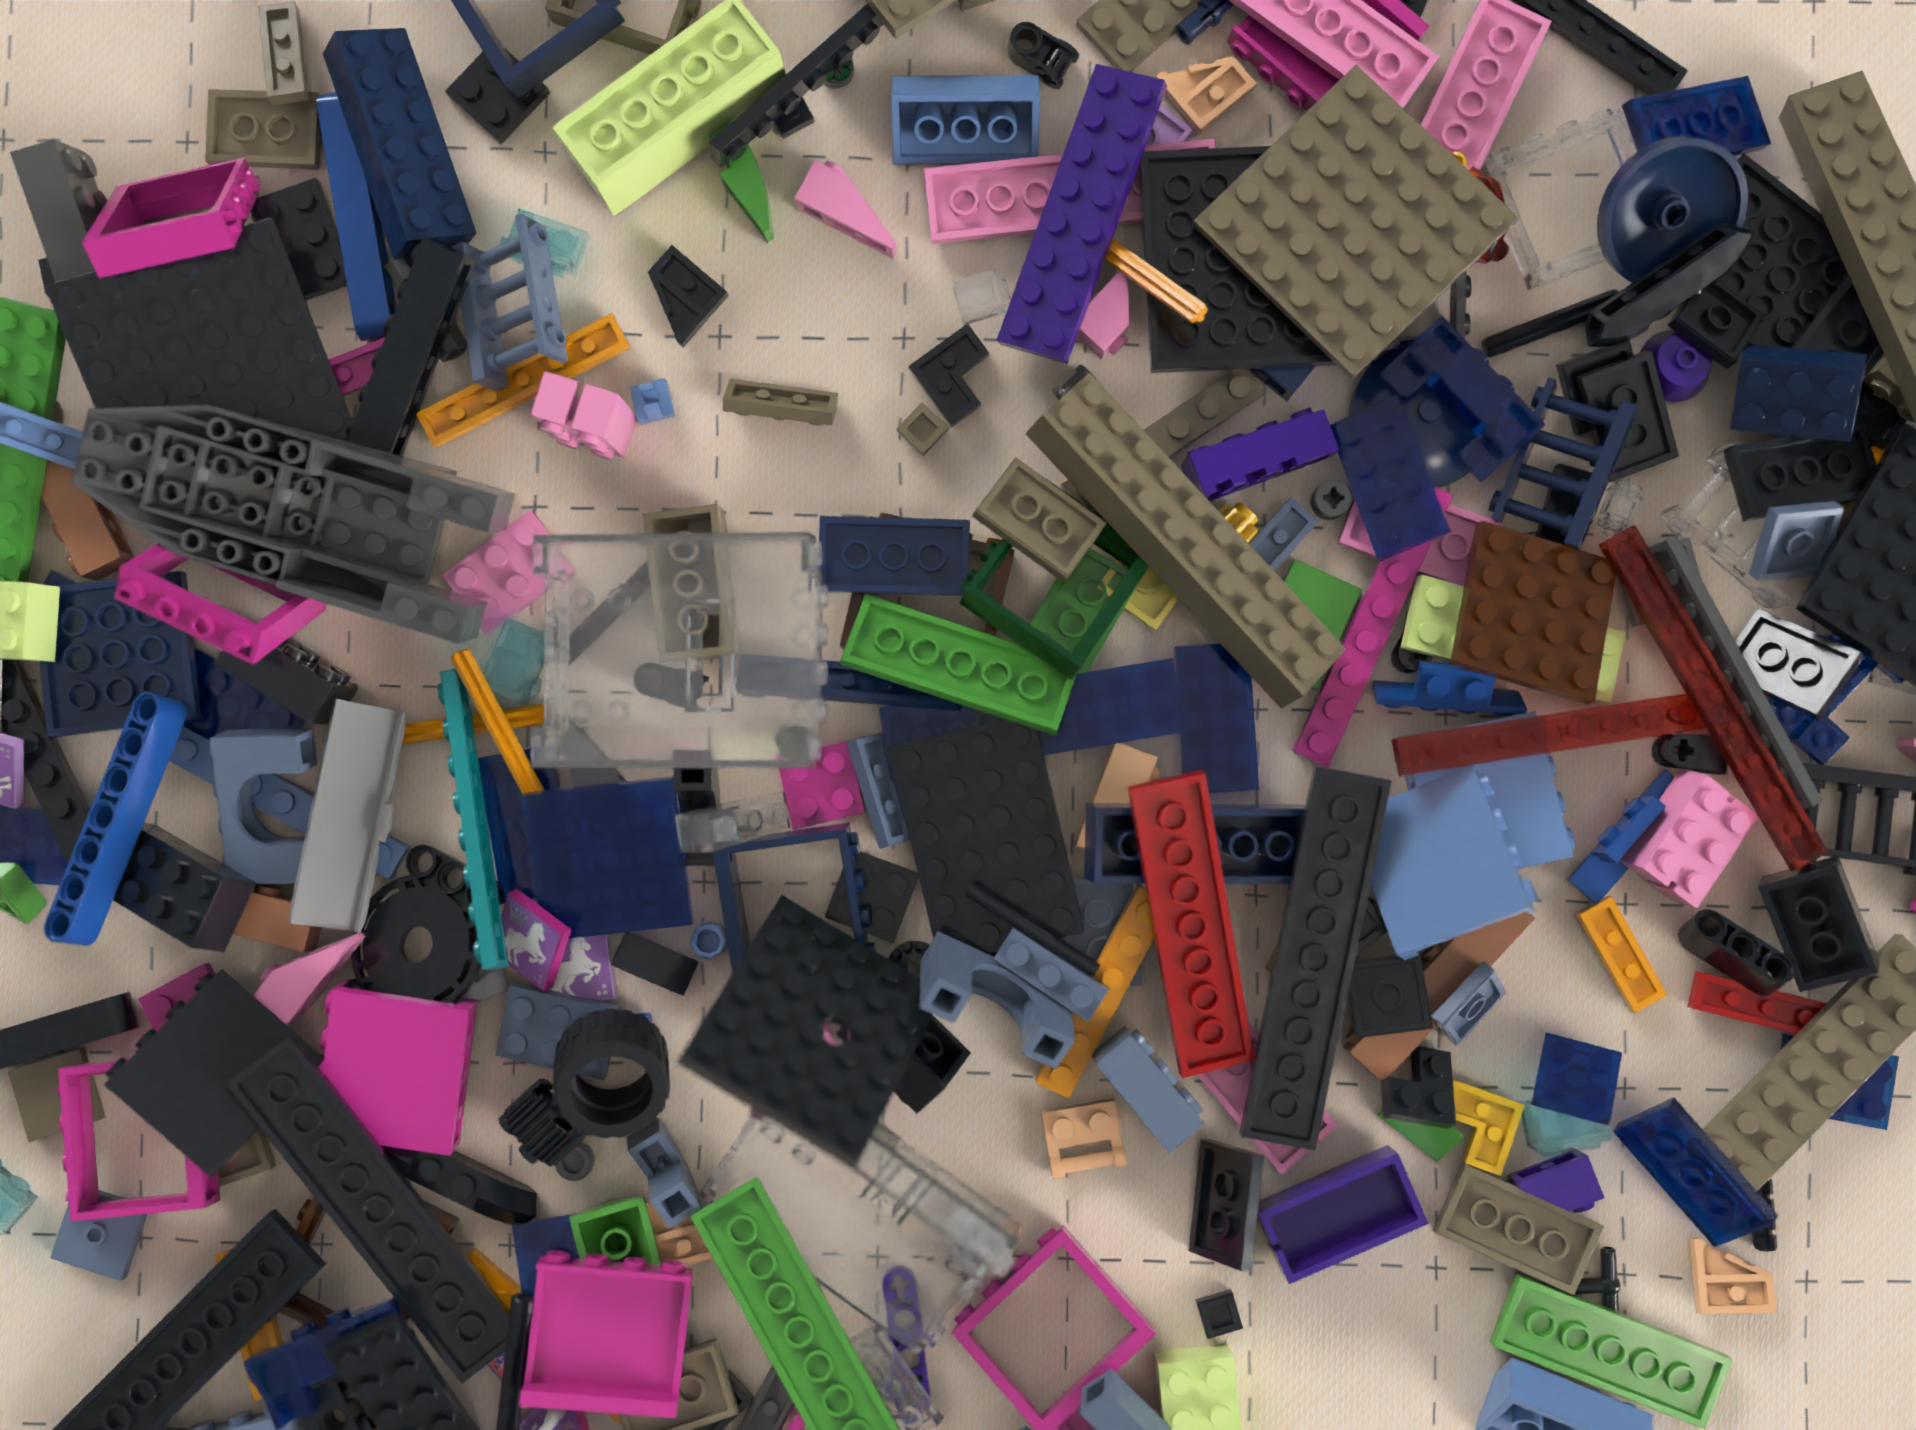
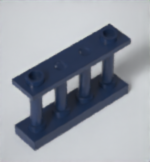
M1548 377L1545 387L1538 386L1531 402V407L1535 408L1534 414L1503 490L1495 491L1488 511L1493 512L1492 519L1500 523L1503 522L1506 513L1561 531L1560 535L1566 537L1564 540L1565 546L1580 551L1636 417L1637 405L1622 400L1618 411L1611 409L1610 412L1554 395L1557 390L1556 379ZM1548 409L1604 426L1603 430L1609 432L1604 445L1597 444L1596 447L1540 430ZM1534 444L1589 461V466L1594 467L1589 481L1582 479L1581 482L1527 465L1526 463ZM1520 478L1575 496V501L1580 502L1575 516L1568 514L1567 517L1512 499Z

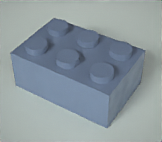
M1123 1026L1094 1051L1092 1058L1102 1073L1170 1154L1204 1125V1122L1198 1116L1203 1109L1185 1087L1179 1091L1174 1085L1179 1080L1161 1058L1156 1062L1152 1060L1150 1055L1154 1050L1137 1029L1130 1033Z

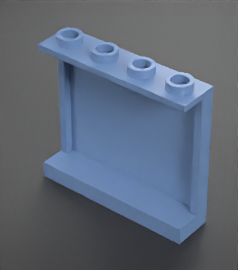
M1536 711L1404 739L1397 743L1408 790L1471 765L1479 771L1480 775L1487 773L1495 791V794L1489 796L1494 809L1499 807L1502 809L1509 829L1503 831L1508 844H1516L1523 860V864L1517 866L1518 869L1573 857L1572 850L1575 848L1574 836L1570 828L1565 826L1562 815L1565 812L1564 798L1560 791L1556 792L1553 777L1556 775V768L1553 758L1546 753L1543 742L1546 740V729L1543 721L1537 719Z
M1473 765L1388 798L1370 885L1398 957L1404 960L1418 956L1419 950L1526 911L1529 914L1536 913L1532 904L1533 901L1538 900L1535 889L1529 878L1522 879L1517 867L1523 864L1522 857L1515 843L1508 844L1503 832L1509 829L1507 820L1500 807L1494 809L1489 796L1495 794L1492 783L1487 773L1480 775Z

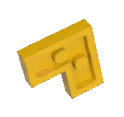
M1453 1079L1456 1120L1473 1126L1462 1161L1465 1164L1501 1176L1525 1105Z

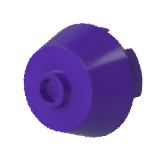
M1674 330L1659 332L1643 345L1640 352L1652 351L1665 401H1686L1696 396L1704 388L1710 375L1712 358Z

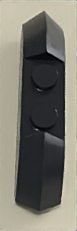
M1720 222L1589 312L1585 324L1588 346H1611L1631 340L1647 331L1650 324L1654 321L1668 316L1673 308L1686 299L1700 294L1708 284L1714 285L1740 260L1749 246L1755 231Z
M381 1146L406 1179L470 1210L518 1227L523 1226L536 1217L537 1193L530 1186L455 1150L451 1156Z

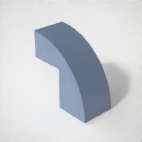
M659 1117L651 1125L645 1126L643 1130L627 1136L628 1152L648 1178L649 1201L669 1228L702 1209L700 1196L692 1174L675 1141Z

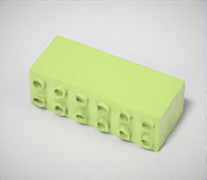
M724 0L552 128L573 163L615 217L710 147V135L730 120H735L782 79L786 73L781 54L741 0Z

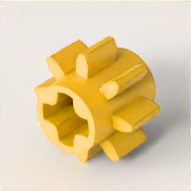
M1237 502L1231 508L1224 503L1218 510L1249 544L1258 535L1256 532L1257 528L1254 527L1258 518L1244 504Z

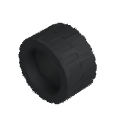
M615 1008L590 1012L588 1015L575 1020L569 1028L565 1029L562 1033V1038L558 1041L555 1048L553 1099L558 1107L559 1114L568 1121L571 1127L589 1136L594 1135L607 1139L609 1137L620 1138L643 1130L645 1126L651 1125L657 1119L659 1113L663 1112L670 1093L667 1043L664 1036L661 1035L660 1029L648 1021V1018L641 1014L632 1013L630 1010H615ZM604 1057L627 1058L638 1063L646 1071L636 1082L617 1089H603L592 1086L577 1074L588 1063Z

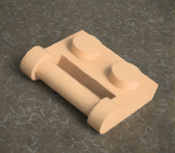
M1114 1098L1041 1111L1053 1179L1064 1178L1065 1173L1115 1165V1168L1126 1167ZM1110 1140L1111 1150L1063 1159L1060 1157L1059 1148Z

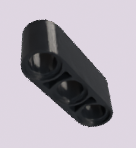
M1704 909L1699 911L1679 929V941L1687 951L1758 995L1768 996L1790 982L1794 977L1795 967L1787 955L1714 910Z

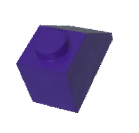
M1578 1149L1568 1151L1507 1175L1510 1183L1520 1190L1569 1212L1580 1213L1588 1211L1595 1206L1594 1202L1604 1199L1588 1155Z

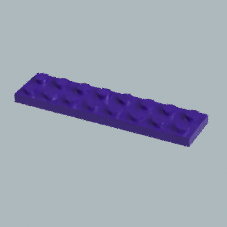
M1095 65L996 341L1000 345L1065 364L1068 363L1167 88L1165 80L1104 65Z

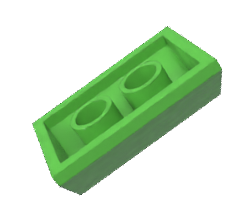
M644 1195L609 1199L569 1217L580 1259H585L588 1254L606 1255L609 1257V1261L624 1262V1259L627 1257H638L646 1259L649 1265L662 1266Z

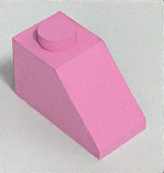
M1120 271L1091 300L1077 335L1101 360L1108 352L1114 356L1128 341V338L1125 336L1130 325L1128 277Z

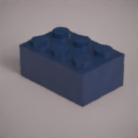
M1747 344L1740 362L1730 430L1851 442L1867 354Z

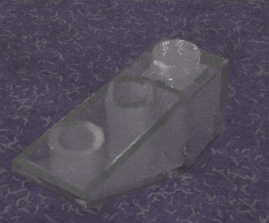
M784 792L703 807L675 815L681 853L715 852L790 828Z

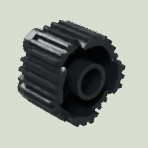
M539 1078L505 1109L504 1114L499 1117V1124L508 1134L515 1136L517 1141L522 1144L518 1150L522 1157L530 1164H535L540 1160L548 1166H555L588 1135L583 1134L578 1129H574L565 1118L561 1117L558 1107L554 1103L553 1091H550L553 1089V1084L544 1078Z

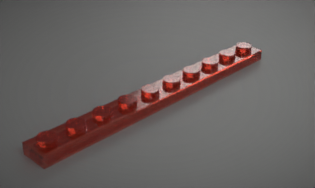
M1633 525L1599 544L1601 551L1790 871L1800 870L1828 853L1829 851L1637 527Z
M1712 689L1402 736L1392 739L1391 742L1399 777L1471 765L1736 725L1718 690Z

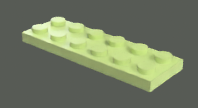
M1423 574L1416 576L1400 648L1450 662L1464 586ZM1607 627L1595 698L1596 703L1603 705L1611 704L1626 636V632Z

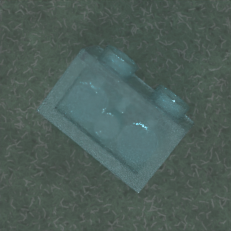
M519 208L516 215L523 214L545 226L549 237L548 249L553 275L563 277L564 273L576 276L590 238L589 233ZM516 219L512 225L509 237L502 236L500 245L518 236ZM521 252L509 257V259L523 264Z

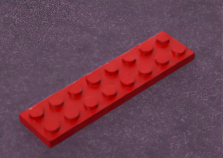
M1198 770L1127 787L1179 1074L1182 1078L1254 1061L1206 773Z

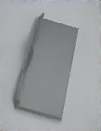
M334 699L288 923L361 933L368 913L379 859V842L386 843L392 826L393 805L387 803L395 781L405 732L406 712Z

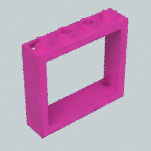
M244 157L116 186L82 241L98 277L102 278L234 248L242 232V226L245 225L261 190L259 177L254 175ZM214 206L211 211L142 226L144 221Z
M156 544L120 566L115 599L253 665L322 614L327 603L275 588L276 585L213 566L286 601V603L256 624L160 578L189 559L171 553L160 544ZM251 646L250 653L241 649L242 647L246 649Z
M118 1060L79 1063L58 1069L60 1086L56 1088L61 1098L62 1110L59 1127L64 1135L65 1152L62 1158V1165L67 1173L68 1191L65 1201H69L70 1221L203 1209L221 1201L218 1172L210 1179L186 1156L187 1193L99 1201L89 1075L105 1074Z
M1064 1225L1057 1231L1051 1227L1036 1241L1040 1247L1030 1257L1025 1252L1021 1254L1008 1267L1013 1273L1003 1282L996 1278L982 1291L981 1294L985 1299L974 1308L971 1304H968L954 1318L958 1324L952 1331V1335L1035 1430H1055L1080 1407L1083 1386L1110 1368L1116 1373L1156 1335L1154 1325ZM1062 1246L1134 1328L1041 1414L970 1331Z

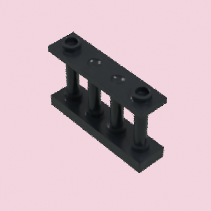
M1802 763L1819 794L1820 789H1825V783L1838 784L1837 791L1841 792L1835 849L1814 847L1818 803L1814 807L1803 809L1801 812L1798 845L1779 843V851L1792 852V860L1816 862L1817 856L1834 857L1838 855L1839 859L1903 867V874L1916 876V777ZM1862 788L1875 789L1874 796L1878 797L1872 854L1851 852L1857 794L1862 793ZM1899 793L1911 794V801H1915L1909 859L1888 856L1894 798H1899Z

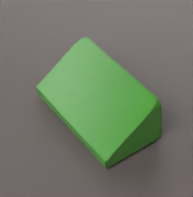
M11 862L0 863V910L28 924L46 906L47 902L19 864Z
M1382 1109L1377 1114L1436 1162L1444 1157L1464 1137L1454 1127L1446 1129L1383 1118Z

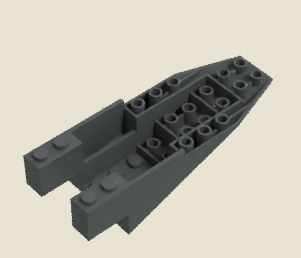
M211 405L88 409L72 484L173 554L276 585L275 588L457 644L478 638L487 602L429 584L444 521H451L487 533L506 530L515 493L456 476V470Z

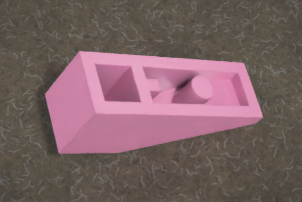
M814 160L794 197L797 209L894 259L897 253L896 242L848 176L845 175L844 169L830 161H826L823 164Z
M355 933L294 957L280 966L276 963L271 965L259 978L262 984L253 996L285 1025L290 1024L307 1013L366 936L362 933Z

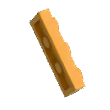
M1606 896L1599 903H1594L1575 914L1630 1012L1637 1013L1667 996L1665 989L1612 897Z

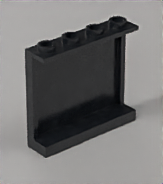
M223 969L216 975L211 972L206 974L194 987L197 993L187 1003L180 1000L165 1015V1018L169 1021L157 1032L152 1028L144 1034L135 1044L139 1050L128 1061L123 1057L120 1058L105 1073L109 1079L104 1083L109 1091H112L210 1179L260 1129L225 1083L292 1034L318 1067L324 1061V1058Z

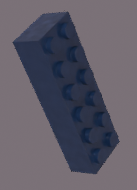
M406 28L334 31L323 52V57L393 259L411 258L413 249L418 243H421L422 238L437 240L450 247L462 241L469 244L477 232Z
M1086 803L1084 878L1093 884H1144L1130 803ZM1211 804L1224 884H1290L1305 805Z

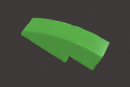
M733 119L710 135V140L727 127ZM747 144L744 154L734 162L729 160L726 163L728 168L719 175L724 187L768 243L773 239L772 215L768 194L757 161L749 144Z

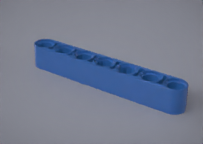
M334 92L318 95L316 99L354 327L361 341L384 338L387 335L384 332L385 324L389 316L395 313L397 308L392 278L384 267L389 262L384 230L337 94Z
M144 692L135 699L47 915L44 933L51 942L88 946L98 938L184 725L186 708L181 701L152 692Z

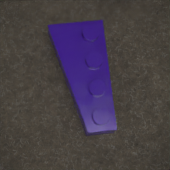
M1306 408L1290 416L1291 420L1279 424L1277 420L1257 427V431L1245 435L1238 433L1223 439L1221 443L1194 449L1187 453L1188 456L1182 463L1181 468L1185 476L1209 501H1213L1331 458L1339 451V447L1325 410L1313 412L1311 408Z

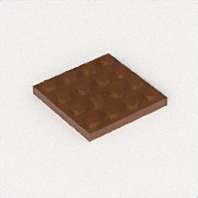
M1486 521L1477 523L1473 535L1450 665L1586 705L1594 703L1618 561L1582 550L1578 551L1562 544Z

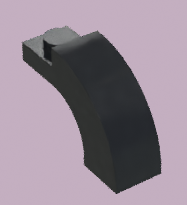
M673 752V791L676 792L678 797L680 814V866H715L712 847L719 841V828H721L720 788L715 757L712 752Z

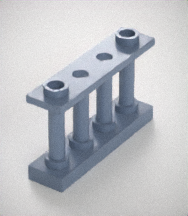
M523 214L515 216L518 236L486 252L463 241L452 246V248L477 259L460 304L473 382L497 392L509 387L507 368L536 354L540 353L560 363L568 361L565 346L567 340L562 329L548 249V233L545 226ZM521 252L524 270L492 284L491 266ZM527 286L530 304L498 318L495 305L496 300ZM533 319L536 338L503 352L502 333Z

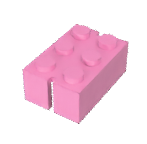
M544 371L531 412V416L540 423L539 428L548 432V436L556 439V443L577 450L580 444L590 449L591 454L603 459L612 460L613 455L624 458L637 416L619 394L585 384L581 397L578 398L575 397L579 385L578 381Z
M1680 768L1659 799L1666 807L1619 861L1641 878L1647 879L1649 884L1670 900L1697 909L1759 815L1736 797L1729 796L1730 792L1707 774Z

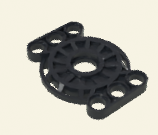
M417 845L410 850L406 858V868L410 875L399 877L384 885L370 898L366 921L361 930V933L366 936L362 947L363 960H361L360 943L351 955L352 968L356 978L347 979L350 980L349 988L359 986L361 990L452 1004L468 991L478 975L481 963H478L474 952V943L478 940L476 926L472 924L469 916V904L473 903L471 888L466 886L463 870L464 866H467L466 863L427 845ZM429 852L433 857L432 866L428 871L421 872L418 868V860L422 854ZM454 868H459L463 876L462 881L456 888H451L447 882L448 874ZM496 880L499 903L501 905L504 899V888ZM413 882L415 887H411L409 883ZM396 888L399 889V892L391 895L384 902L382 901L388 893ZM374 908H375L376 911L374 912V914H373L372 917L370 918L366 930H364L365 925H366V922H367V920H368V917L370 916V914L372 913V911H373ZM421 926L430 932L433 946L431 953L426 959L413 963L405 956L404 943L409 932L413 928ZM363 970H367L368 977L365 976ZM450 995L447 999L441 1001L442 998Z

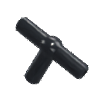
M1605 1246L1600 1249L1602 1277L1582 1278L1575 1294L1603 1293V1306L1619 1312L1618 1292L1621 1289V1284L1617 1278L1616 1250L1613 1247Z

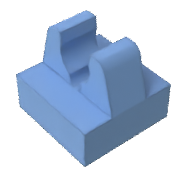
M665 378L630 387L637 420L640 425L676 416L668 382Z

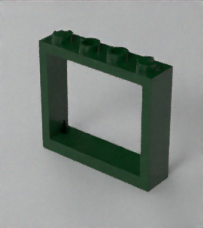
M1065 492L1107 523L1093 544L1130 568L1072 652L1068 651L982 592L1014 547L1003 538L999 544L994 541L989 544L980 558L984 562L978 572L971 569L960 586L964 590V594L959 604L1072 680L1149 566L1101 515Z

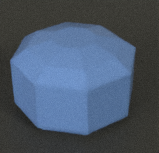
M707 922L694 929L690 945L697 956L711 960L725 952L727 946L726 932L721 925Z

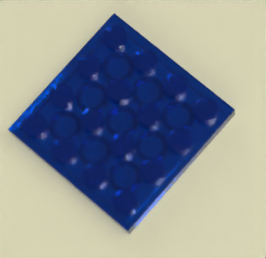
M673 776L526 792L522 795L538 905L572 929L569 938L693 924L694 917L677 795L673 791Z

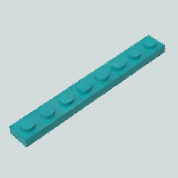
M456 669L440 671L441 683L438 684L437 691L441 704L445 705L447 719L443 720V732L446 740L450 741L452 755L448 756V768L451 776L455 778L457 792L453 793V804L457 814H460L462 829L458 831V839L461 849L466 852L467 866H464L463 874L466 886L471 888L473 903L469 904V916L472 924L476 926L478 940L474 943L475 957L478 963H481L482 969L498 970L508 968L470 696Z

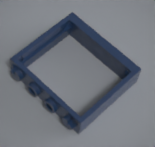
M451 0L503 84L518 98L525 95L625 22L617 8L621 4L620 0H596L597 5L518 63L514 64L474 0Z
M850 823L718 841L712 847L732 973L750 946L735 855L737 852L838 838L854 939L876 951L875 942H869L867 928L872 927L869 905L863 906L861 891H866L865 875L863 869H857L855 855L860 854L859 837L857 832L851 833Z

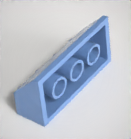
M1039 75L892 76L893 164H971L1039 157Z
M1511 1358L1494 1375L1477 1419L1475 1430H1653V1414L1638 1409L1633 1404L1608 1397L1596 1389L1576 1384L1561 1375L1539 1369L1527 1361Z

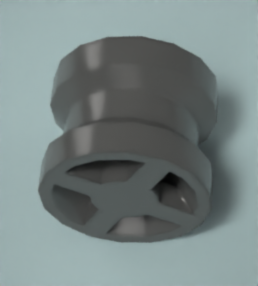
M1328 480L1316 488L1311 495V509L1320 519L1334 520L1349 509L1352 502V494L1349 487L1342 481Z

